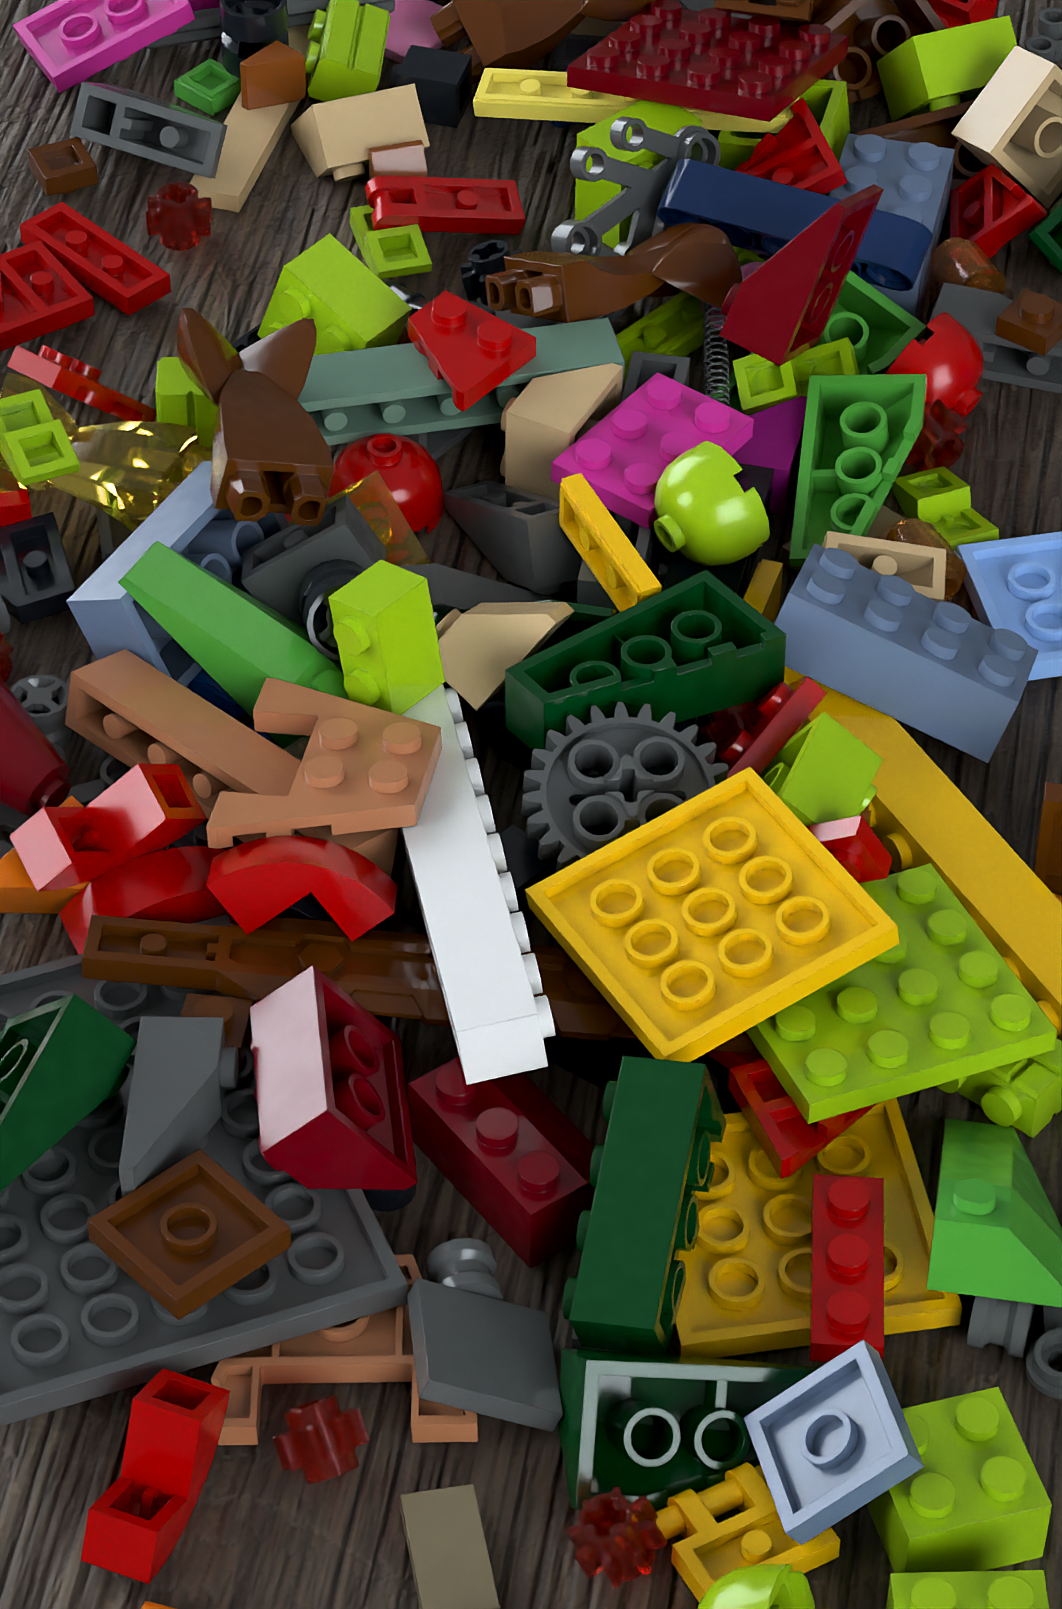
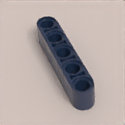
M681 159L675 164L656 210V215L663 223L670 227L687 222L712 225L722 230L728 236L732 246L773 256L830 207L841 201V199L696 160ZM875 209L850 270L867 283L897 291H909L914 287L933 235L925 225L916 220Z

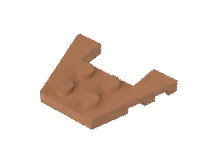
M266 678L253 709L255 732L311 736L289 795L277 796L220 791L206 830L208 848L219 849L234 847L233 836L265 833L266 838L293 836L295 829L330 825L332 835L416 826L442 750L441 727L276 678Z
M413 1254L394 1255L408 1283L409 1293L416 1279H422ZM408 1303L219 1360L211 1376L212 1385L230 1390L218 1445H258L263 1384L412 1382V1443L478 1442V1417L475 1412L418 1397Z

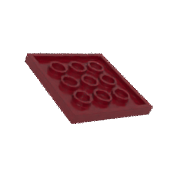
M656 0L651 3V9H644L636 16L631 17L628 22L614 32H611L609 36L594 47L589 48L587 52L567 66V87L770 122L847 57L848 35L830 33L831 29L821 24H805L800 27L781 25L780 19L755 16L750 19L732 17L731 12L718 11L715 8H705L701 11L683 9L682 4L678 1Z

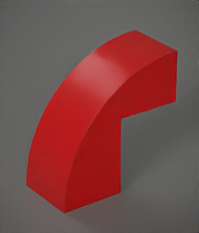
M138 763L86 807H43L9 837L37 892L63 889L93 881L125 862L160 851L196 828L207 818L178 764Z
M305 836L261 838L228 849L212 859L206 883L207 888L247 935L311 892L351 941H354L395 913L398 885L386 872L361 854L327 840Z
M186 846L156 851L125 862L95 879L73 897L59 912V916L77 953H83L92 915L192 924L227 914L232 923L233 917L206 886L212 859L226 851V849L208 848L207 846Z
M163 1368L132 1399L121 1475L88 1510L81 1561L150 1584L175 1548L198 1501L218 1445L230 1390Z

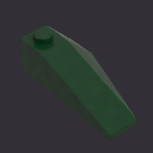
M75 993L9 1018L0 1033V1192L99 1104L113 1097L123 1086L129 1075L130 1068L125 1064L133 1052L137 1041Z
M562 1349L559 1391L563 1416L557 1425L571 1507L587 1510L647 1512L666 1506L668 1498L687 1489H692L696 1493L725 1481L726 1471L748 1462L753 1467L760 1465L744 1417L820 1367L629 1351Z

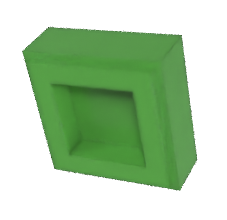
M210 58L174 80L175 96L214 116L236 102L241 93V78L228 73L223 64Z

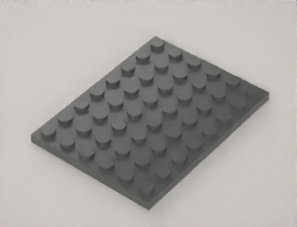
M227 914L192 923L224 927L232 926ZM83 953L0 975V1033L9 1018L75 993L137 1041L141 1016L180 1017L187 993L222 997L232 996L216 990L183 989L173 986L82 978ZM252 1031L242 1067L238 1068L237 1087H225L222 1116L192 1153L201 1149L290 1226L291 1247L178 1320L89 1239L87 1220L122 1198L119 1163L136 1044L125 1064L130 1068V1072L120 1090L113 1097L99 1104L0 1192V1427L149 1382L163 1368L179 1373L408 1303V1283L362 1189H307L285 1171H277L272 1168L264 1159L258 1145L260 1128L258 1104L254 1096L256 1078L254 1056L250 1047Z

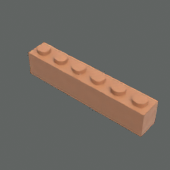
M123 649L71 672L65 725L131 769L138 763L178 764L208 820L220 791L277 796L289 795L301 763L299 759L127 649ZM330 825L295 829L293 836L313 837L345 846L375 863L391 878L400 827L332 835ZM256 833L234 837L246 843L266 838L265 833Z

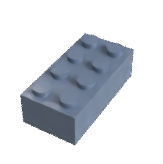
M848 133L839 161L848 182L830 191L829 196L843 200L875 184L884 189L876 209L916 220L925 225L933 235L913 289L897 291L870 284L918 319L950 202L955 149L937 147L927 142L910 143L883 139L873 134L856 135Z
M203 461L66 601L96 659L100 660L123 649H127L181 685L187 687L203 668L118 581L154 542L159 541L252 596L241 582L244 551L289 527L290 525L284 513L267 512L265 517L257 522L237 521L231 510L215 509L210 491L212 461Z
M815 543L774 625L786 633V667L986 763L989 762L1020 702L1039 651L1029 646L1023 637L1011 630L1002 628L995 630L972 619L970 614L959 605L945 601L937 602L916 592L910 583L894 575L882 576L859 565L858 561L846 551L837 548L826 549Z

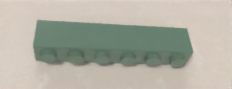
M609 318L521 329L536 337V356L464 412L457 409L452 402V389L445 379L437 380L428 366V358L424 354L419 353L413 343L314 355L305 386L297 401L315 420L327 445L355 442L358 439L374 434L391 433L404 436L501 423L502 413L507 402L512 397L517 398L533 378L609 363L623 366V394L625 361Z

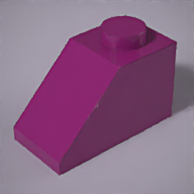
M799 396L750 415L749 417L754 419L753 437L732 455L737 463L774 469L771 509L773 514L786 516L799 475L807 397Z

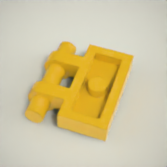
M748 1462L726 1471L725 1481L699 1493H695L692 1489H687L668 1498V1507L645 1518L647 1530L655 1543H662L679 1534L685 1538L672 1545L671 1562L699 1603L710 1586L718 1578L736 1568L758 1564L793 1565L790 1571H802L804 1574L839 1557L840 1539L832 1527H829L803 1545H800L785 1533L761 1465L753 1467ZM735 1508L742 1511V1513L720 1523H717L714 1519Z

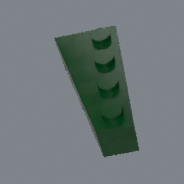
M705 570L505 669L506 728L532 751L534 749L546 750V735L550 729L566 736V720L570 715L579 719L584 725L589 724L591 706L595 705L607 719L614 718L617 702H623L628 716L636 718L643 705L650 704L652 721L660 723L672 711L676 713L675 723L764 698L779 682H784L786 633Z
M622 1056L618 1081L610 1080L605 1089L603 1116L605 1122L609 1123L605 1145H596L591 1157L590 1182L591 1186L596 1187L591 1211L583 1210L579 1217L576 1244L578 1252L582 1253L578 1277L570 1276L565 1285L563 1316L566 1320L570 1321L582 1347L667 1354L686 1282L685 1264L682 1260H677L679 1251L689 1252L695 1248L700 1225L698 1219V1200L694 1193L695 1191L709 1192L715 1171L714 1163L710 1162L711 1142L722 1143L727 1122L706 1064Z

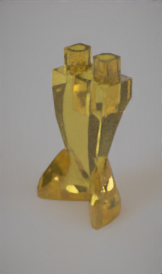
M9 373L4 379L0 399L36 389L41 390L53 419H60L79 460L80 471L22 486L0 452V493L27 489L28 492L56 487L96 506L134 532L203 461H212L213 448L199 445L196 427L165 422L122 421L78 428L69 413L41 384L32 378L21 374Z

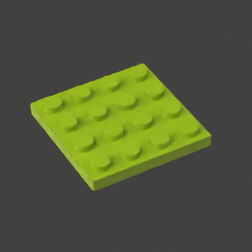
M931 863L888 875L885 879L859 883L898 926L900 941L898 945L746 1030V1033L762 1057L767 1060L771 1070L808 1124L1055 1050L1057 1035L1055 1026Z

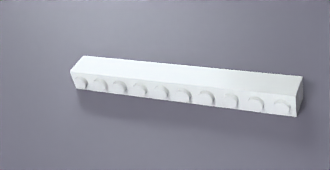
M445 681L402 714V716L441 727L442 750L417 825L400 827V833L465 1081L468 1085L547 1067L548 1062L543 1038L555 1036L556 1034L547 995L533 996L543 993L536 957L534 953L521 955V953L531 951L522 911L510 914V912L519 911L510 871L505 872L507 871L500 835L496 833L489 798L484 792L481 772L477 758H474L466 721L463 722L458 693Z

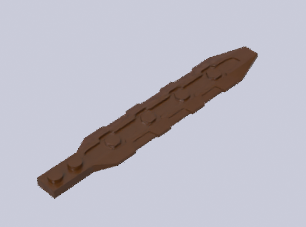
M102 915L91 916L82 954V978L173 986L183 989L216 990L235 998L254 1000V1004H256L313 965L372 1015L420 1019L425 1025L451 1027L427 935L368 930L354 941H351L339 925L331 921L286 917L271 919L247 935L239 925L224 927ZM530 944L531 951L521 953V955L535 954L543 993L533 996L547 995L555 1032L560 1037L608 1041L613 1037L638 1039L562 947ZM746 1031L712 1049V1051L761 1055Z

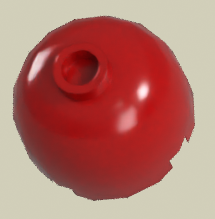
M942 312L926 325L934 332L928 340L924 338L918 342L913 338L886 372V374H926L927 388L923 428L940 425L952 415L963 420L974 409L983 395L976 388L984 371L982 350L977 339L970 331L948 312Z
M391 433L374 434L358 439L345 447L334 463V471L327 492L328 504L347 494L384 546H401L412 542V533L420 531L427 526L428 534L437 527L444 514V495L440 467L420 443L411 438Z

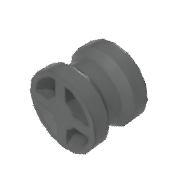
M45 674L31 675L19 680L11 687L12 693L50 743L57 744L63 748L71 741L74 730L65 725L69 687L63 680Z
M472 1238L453 1239L440 1244L428 1255L426 1259L428 1281L503 1301L501 1285L494 1278L497 1272L495 1252L489 1244Z
M975 1296L966 1346L981 1349L991 1343L1003 1346L1011 1356L1023 1358L1035 1304Z

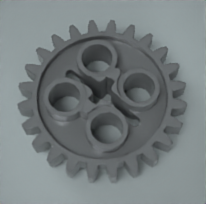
M617 702L614 718L607 719L596 705L591 706L589 724L584 725L572 715L568 716L565 729L566 736L550 729L546 735V750H533L531 758L532 770H527L524 773L522 791L526 792V794L522 795L521 815L529 817L526 827L527 838H541L538 847L539 859H549L558 855L556 872L726 780L729 769L726 763L712 764L716 752L715 743H706L696 747L698 727L694 724L680 733L674 730L676 713L672 711L660 723L652 721L650 704L643 705L637 718L628 716L623 702ZM658 767L668 771L669 774L662 776L653 775L645 769ZM591 769L603 773L604 776L592 778L580 772ZM570 801H573L577 806L572 805ZM600 826L609 830L610 833L593 835L587 832L585 828Z

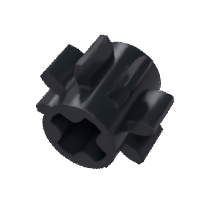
M502 240L486 241L473 247L468 253L470 263H463L459 266L467 300L471 301L480 297L481 304L488 306L486 276L506 271L504 257L523 253V250L519 249L510 253L508 243Z

